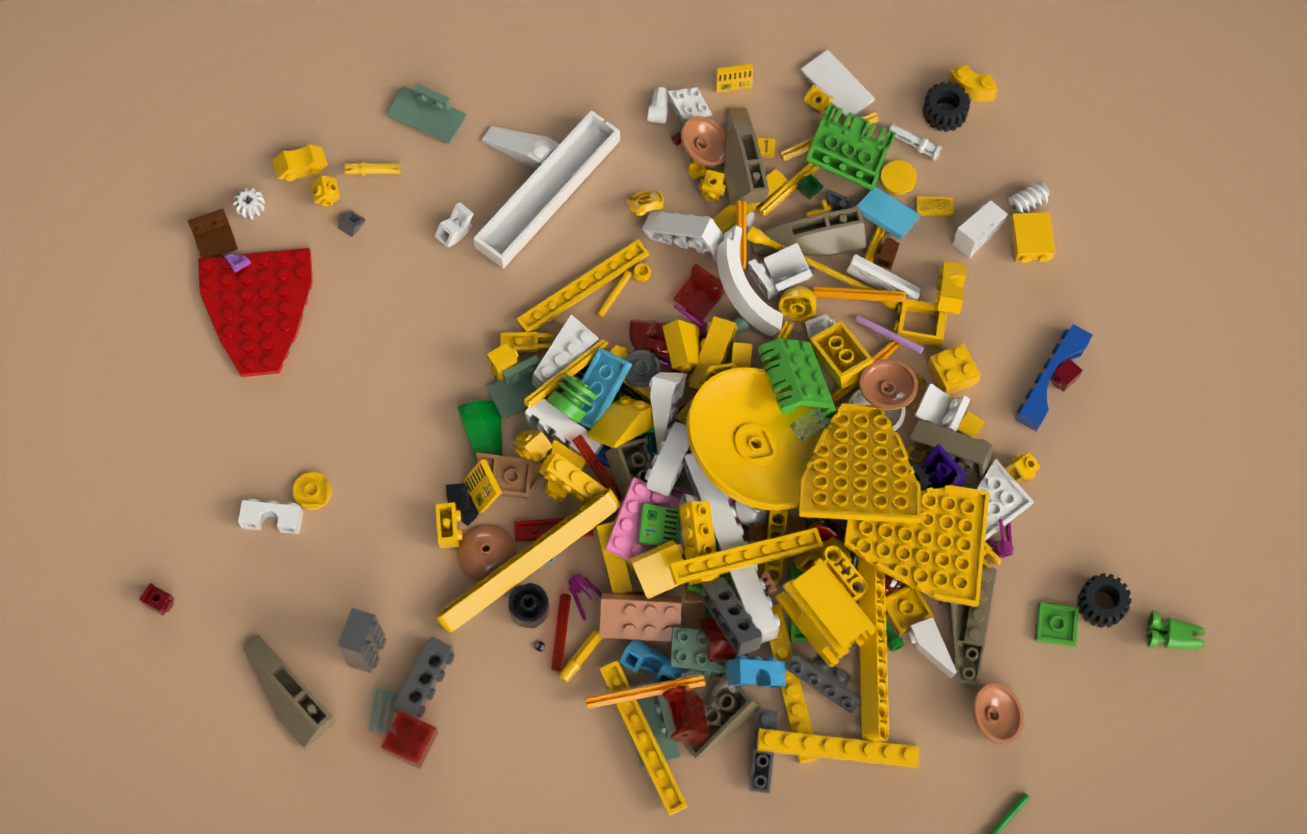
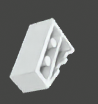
M991 200L986 205L983 204L973 216L957 229L953 235V246L970 258L1001 227L1008 214Z

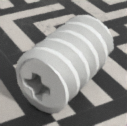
M1038 181L1036 184H1032L1030 187L1019 191L1018 194L1016 193L1012 197H1008V202L1015 213H1023V211L1029 213L1030 209L1035 210L1036 206H1042V202L1044 204L1048 203L1047 197L1050 195V191L1043 181Z

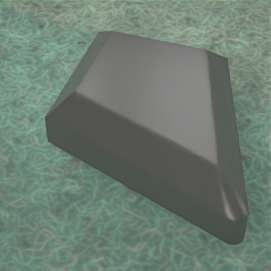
M829 189L826 190L832 212L851 208L852 199Z

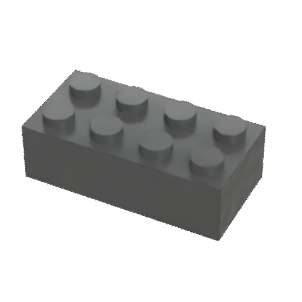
M352 608L337 646L348 666L372 673L373 668L376 669L378 666V654L380 649H384L387 639L376 615Z

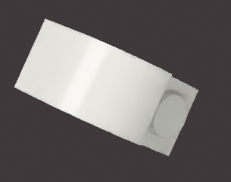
M461 202L456 204L451 217L440 222L435 237L447 248L458 243L471 229L472 224H470L474 213Z

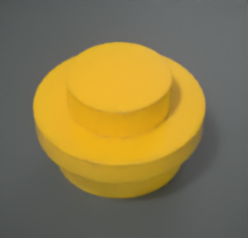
M693 161L688 166V174L692 178H702L706 173V167L696 161Z
M643 263L636 265L633 269V277L640 282L647 281L651 277L650 267Z

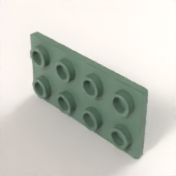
M417 84L414 90L403 86L387 111L388 117L448 144L451 143L466 118L465 113L451 107L449 97L420 84Z
M537 355L502 371L503 379L487 386V390L502 419H506L528 408L524 404V399L537 389L531 384L533 373L540 364ZM560 386L555 389V391L560 393L564 391Z
M680 627L672 629L670 667L686 669L685 674L690 675L702 674L703 676L724 678L727 675V660H735L737 654L723 633ZM751 652L740 656H747V659L750 660Z
M650 681V682H646V683H642V684H638V685H634V686H630V687H631V688H635V687L650 685V684H653L654 681ZM666 694L636 699L665 760L679 758L680 751L676 740V731ZM638 753L640 764L644 767L645 765Z

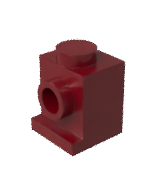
M149 583L139 598L143 605L163 616L166 612L170 611L174 603V598L169 593L154 586L152 583Z

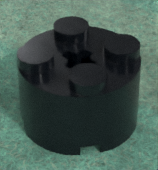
M527 583L517 586L509 596V610L512 619L518 625L525 628H536L547 619L550 609L549 601L545 590L541 586ZM530 603H532V607L526 608L525 605H530Z

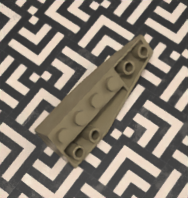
M746 107L728 109L724 174L730 206L736 205L739 200L746 201L747 204L766 202L769 193L759 145Z
M859 207L819 214L763 231L771 240L780 243V245L782 244V246L784 245V247L786 246V248L798 243L802 254L805 256H834L867 248L864 222ZM751 242L754 254L772 255L778 252L774 247Z
M982 567L980 598L977 607L951 603L957 683L978 687L996 583L997 569Z
M259 635L243 647L278 720L304 749L307 748L336 722L333 716Z

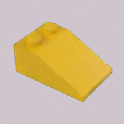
M622 396L609 406L589 431L587 438L617 448L654 427L652 407L644 401L633 399L630 396Z

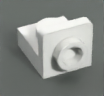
M826 314L805 321L808 338L810 339L836 324L835 321Z

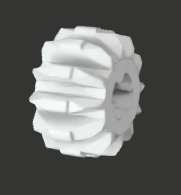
M245 188V192L239 191V196H234L235 202L233 203L236 213L239 216L242 215L244 219L250 216V219L253 220V215L260 217L259 211H264L263 205L265 204L261 192H256L254 188L250 191Z

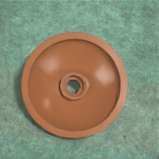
M695 116L687 120L681 130V140L688 155L697 163L707 167H715L725 161L726 133L721 126L704 116Z
M882 359L873 362L864 369L860 378V390L863 397L871 405L883 410H897L913 401L918 390V380L913 370L906 364L897 360Z
M482 525L473 528L465 534L459 544L460 547H458V560L462 570L476 581L483 580L517 555L516 545L511 535L504 529L494 525ZM489 547L490 550L488 552H484L483 548Z
M998 683L985 685L978 690L973 701V716L979 731L985 738L996 744H1007L1014 741L1022 731L1024 720L1022 707L1016 695L1009 688Z

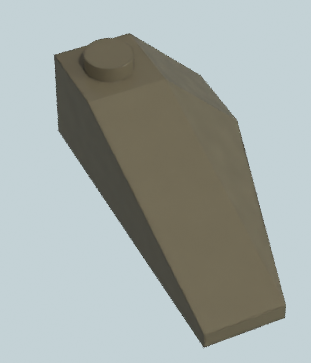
M727 675L713 688L708 704L704 705L701 717L694 724L683 744L695 759H699L737 730L758 711V708L762 707L743 686L727 685Z

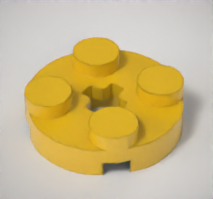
M651 190L638 192L631 196L632 200H627L628 209L631 212H635L636 216H642L651 210H661L664 207L663 193L659 190H656L657 193H651Z

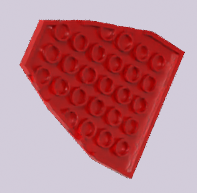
M300 248L239 254L246 256L251 264L236 273L224 256L198 258L200 295L218 338L241 377L279 374L283 368L284 360L289 355V349L297 338L303 319V311L308 302V294L313 286L311 249Z

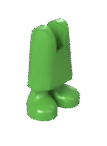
M1152 610L1150 612L1147 622V630H1149L1146 634L1147 647L1155 648L1160 643L1169 649L1204 648V641L1192 638V635H1204L1205 628L1170 617L1164 622L1161 620L1158 611ZM1158 631H1165L1167 634H1160Z

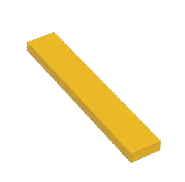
M777 169L766 176L769 187L767 200L788 182ZM764 202L747 204L746 216ZM736 205L727 206L712 218L723 234L736 224Z

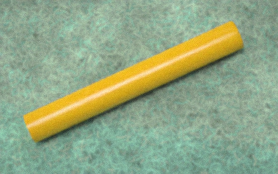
M626 270L596 314L599 318L605 316L631 278L632 273Z

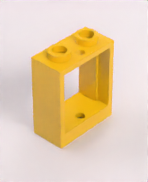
M906 299L905 302H902V305L898 304L896 315L900 317L899 321H895L894 332L914 343L941 347L947 312L938 311V304ZM906 311L938 316L935 336L903 330Z

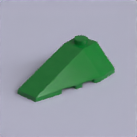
M475 400L458 406L459 416L474 456H476L477 452L502 456V419L494 401Z

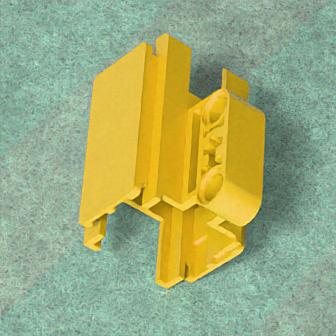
M829 546L822 553L820 559L813 563L814 566L783 586L787 593L783 591L775 599L827 665L834 667L840 662L838 659L850 651L848 648L855 642L860 647L867 641L865 631L869 635H873L876 627L856 603L867 591L866 581L837 546ZM827 554H832L835 560H830ZM852 585L858 586L860 592H855Z

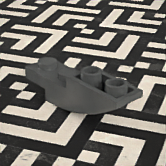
M758 708L749 791L770 793L774 753L757 751V737L759 729L776 731L777 710Z

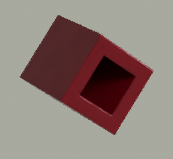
M1068 358L1053 372L1050 380L1056 388L1064 392L1080 377L1083 370Z

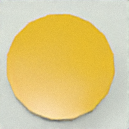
M895 160L884 166L881 171L880 181L887 192L893 195H904L915 187L917 173L915 168L908 162Z
M314 471L302 474L301 477L295 480L292 487L294 500L300 507L307 510L323 507L330 500L332 493L328 479L321 473Z

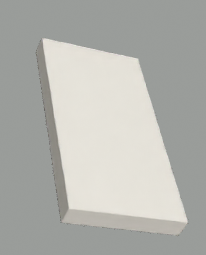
M826 50L800 70V73L812 85L818 86L835 98L833 105L837 106L836 110L839 107L843 109L842 116L846 118L849 112L855 116L874 102L875 98L829 50Z

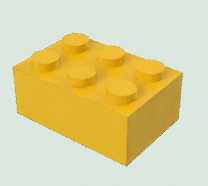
M842 320L810 338L816 358L841 390L859 381L864 369L873 363V358Z

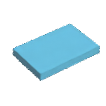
M874 187V190H871L856 206L860 208L862 216L900 240L920 218V214L877 187Z

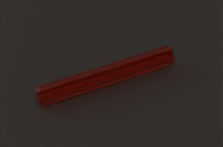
M582 435L576 436L572 440L602 485L606 489L610 488L618 496V500L622 499L617 485Z
M569 594L560 595L551 670L557 672L562 671L571 603V596Z

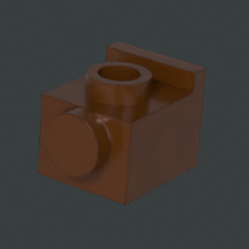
M886 238L884 245H879L874 264L891 270L900 243L892 238Z

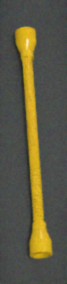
M753 226L746 240L752 243L774 247L778 251L786 248V246L784 247V245L782 246V244L780 245V243L771 240L760 229ZM804 256L807 264L811 267L817 268V270L819 269V271L821 270V272L827 275L830 274V276L832 275V277L834 276V278L856 289H873ZM881 301L885 307L893 311L898 302Z

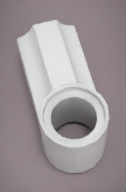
M664 87L654 89L652 105L649 106L648 111L649 122L666 124L669 90Z

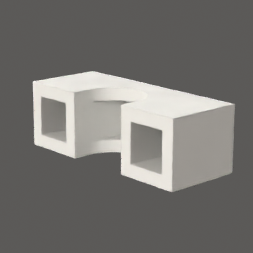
M257 499L242 500L238 519L241 528L261 530L262 523L266 518L276 517L278 518L277 528L281 533H300L303 511L298 504L287 503L285 505L279 504L277 501H268L266 503L260 502Z

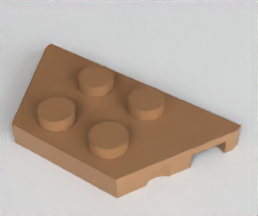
M476 453L477 463L480 460L486 459L502 491L500 496L528 499L543 477V474L539 472L543 461Z

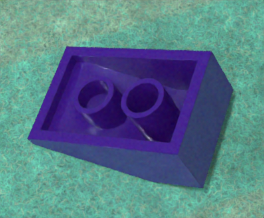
M937 444L921 466V468L925 467L927 469L926 474H930L931 478L928 480L932 482L930 488H943L947 485L962 487L965 473L943 447Z

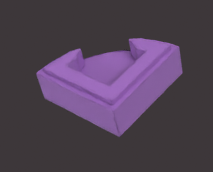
M228 254L224 256L235 273L251 264L250 260L244 255Z

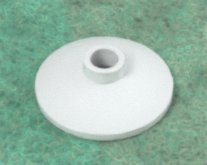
M735 501L737 518L745 526L751 527L750 523L764 525L767 522L769 510H756L754 507Z

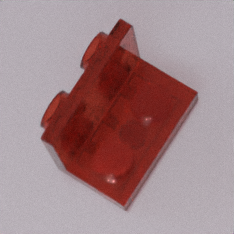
M695 264L691 268V277L674 296V301L704 320L723 297L725 290L720 279L698 264Z
M714 618L699 620V625L708 639V661L717 662L735 659L737 654ZM748 653L743 654V655H740V656H747V658H748Z

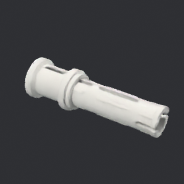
M894 123L889 129L896 133V138L917 148L920 154L924 153L932 157L934 161L942 150L941 145L937 146L929 142L927 138H919Z

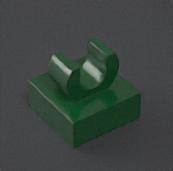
M809 174L797 184V189L810 200L823 189V185L813 175Z

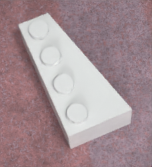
M651 211L642 228L650 240L672 245L674 242L684 249H687L688 246L693 247L699 253L711 252V255L717 257V246L724 241L723 233L709 216L700 217L693 214L683 215L677 212Z
M570 315L533 373L531 384L538 389L598 343L599 338L573 315Z
M542 399L532 408H528L525 412L527 427L542 431L550 442L555 439L587 459L585 464L588 466L592 465L603 448L602 443L587 438L589 432L583 426L573 421L545 399Z
M674 422L672 428L667 429L665 434L666 441L661 442L658 450L660 453L655 455L652 461L653 468H649L645 479L648 480L647 489L669 496L677 477L681 474L684 466V456L692 452L688 442L687 426L678 422Z

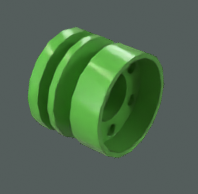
M565 373L563 378L569 384L565 385L559 381L558 384L564 391L560 393L553 390L546 401L577 423H580L586 415V411L581 407L582 404L591 407L593 404L586 398L589 396L596 400L598 396L591 387L580 379Z

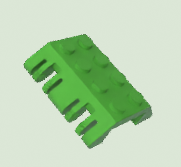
M829 103L807 152L805 161L873 191L880 175L878 173L896 133L888 130L882 141L886 132V128L882 127L877 139H874L871 135L876 128L875 123L872 122L866 134L865 131L870 121L855 115L849 126L853 113L849 112L844 124H841L837 121L841 117L843 109L839 107L834 118H832L837 106Z
M778 338L757 348L761 361L764 363L768 362L764 369L773 393L780 394L777 396L776 401L781 413L791 414L799 405L818 407L821 416L825 418H832L837 414L810 342Z

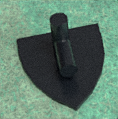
M465 483L446 485L448 503L455 502L457 510L461 511V522L469 526L477 518L479 512L469 494L468 487Z

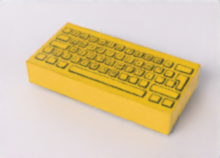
M917 196L916 213L920 214V216L953 217L954 197Z

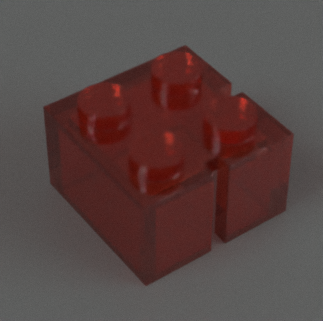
M399 711L391 726L397 734L395 736L393 732L389 731L381 749L384 753L399 760L402 758L405 763L420 769L438 735V730L424 721Z

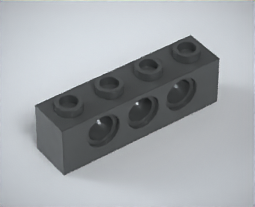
M724 577L703 583L699 597L737 656L758 650L762 640V632L753 623L751 615L745 611L741 600L734 594L732 586L726 582Z
M432 636L430 637L392 706L396 713L414 722L417 721L418 717L422 718L426 710L425 704L433 698L437 682L440 683L443 680L447 664L450 665L455 657L452 646ZM437 658L440 660L437 666L430 665L432 659ZM429 676L430 681L427 684L420 683L422 677ZM420 694L421 697L418 701L413 702L410 700L412 695Z

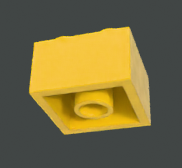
M964 343L930 356L927 364L938 388L948 395L978 384L981 373Z

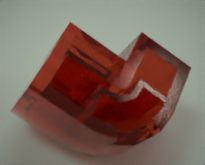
M640 319L630 320L629 339L632 345L637 350L668 354L662 326L669 322L642 321Z

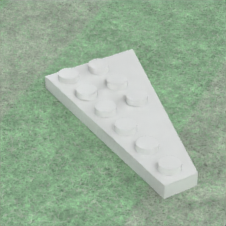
M997 459L993 461L977 487V490L990 492L985 541L1000 530L998 522L1000 518L1002 519L1003 526H1006L1034 504V501Z

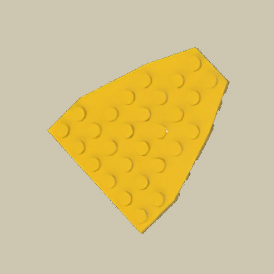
M841 404L838 413L832 417L828 428H825L822 432L811 461L807 465L806 472L801 478L799 517L920 523L921 486L914 476L913 466H910L903 442L899 434L895 433L891 427L892 423L885 416L883 409L873 405Z
M947 485L936 489L927 488L921 491L920 523L847 519L844 546L878 570L936 600L977 607L980 598L990 492L954 485Z

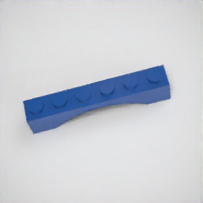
M1072 324L1070 330L1065 329L1061 336V339H1063L1061 345L1059 343L1056 344L1052 351L1055 355L1052 359H1047L1043 366L1046 370L1043 374L1039 373L1035 379L1036 387L1029 389L1025 396L1028 399L1025 404L1021 403L1016 411L1019 414L1016 421L1037 432L1049 410L1047 388L1053 372L1068 358L1073 360L1081 357L1093 334Z

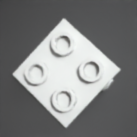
M697 87L668 91L669 103L673 106L676 115L679 116L682 125L695 116H713Z

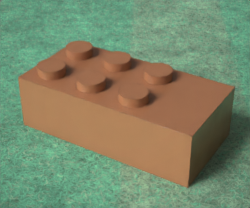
M602 592L599 638L672 642V629L680 627L682 597L654 596L647 599L645 595Z

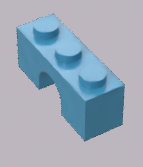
M633 640L626 647L619 663L635 673L640 669L653 673L655 676L653 684L680 679L686 669L670 667V659L641 640Z
M735 656V660H727V685H756L757 678V687L773 688L786 686L785 662H779L777 658H765L764 661L762 657H750V660H748L747 656Z

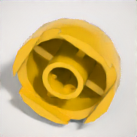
M795 285L783 292L779 301V311L784 317L785 315L791 317L790 321L805 322L810 320L811 316L816 313V297L809 288Z

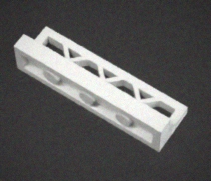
M857 254L853 256L846 270L847 273L879 290L905 291L906 299L917 300L920 296L921 288Z

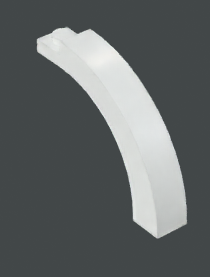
M736 225L725 233L724 241L717 246L719 276L728 298L741 316L757 330L772 337L782 328L783 314L762 301L748 283L740 261L742 228Z

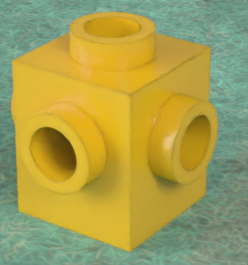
M707 170L705 179H701L699 190H702L701 197L708 201H719L720 196L724 195L726 185L724 184L725 174Z
M321 175L311 183L314 203L321 204L322 206H331L340 198L337 179Z
M1028 452L1024 455L1019 453L1011 459L1013 462L1005 469L1017 483L1034 478L1036 476L1035 472L1041 467L1032 454Z

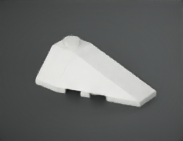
M491 126L482 138V142L534 170H537L560 145L558 142L545 136Z
M659 372L650 380V399L657 452L661 442L666 441L665 434L667 429L672 428L673 425L671 423L675 420L679 409H677L676 405L679 398H682L687 379L686 373Z

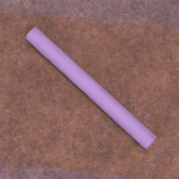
M857 315L855 322L919 354L924 349V347L860 315Z

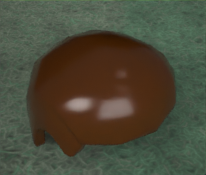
M760 523L749 524L752 526L748 528V544L767 540V533Z

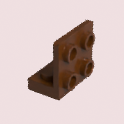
M223 208L187 220L201 258L217 257L238 249Z

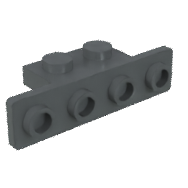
M794 654L787 663L785 669L849 713H852L861 703V698L846 688L851 676L836 666H828L819 654L815 656L812 663H809L798 654Z

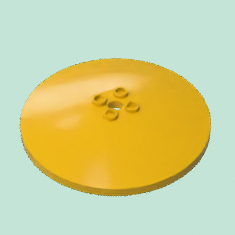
M742 367L725 370L707 380L697 391L689 406L686 423L687 436L697 464L718 489L742 504L770 511L787 510L800 506L801 478L806 472L807 465L811 461L822 432L825 428H828L825 417L821 416L818 407L799 405L791 414L781 413L776 401L777 396L780 394L773 393L766 371L763 369ZM751 442L756 443L758 445V449L754 448L751 445Z

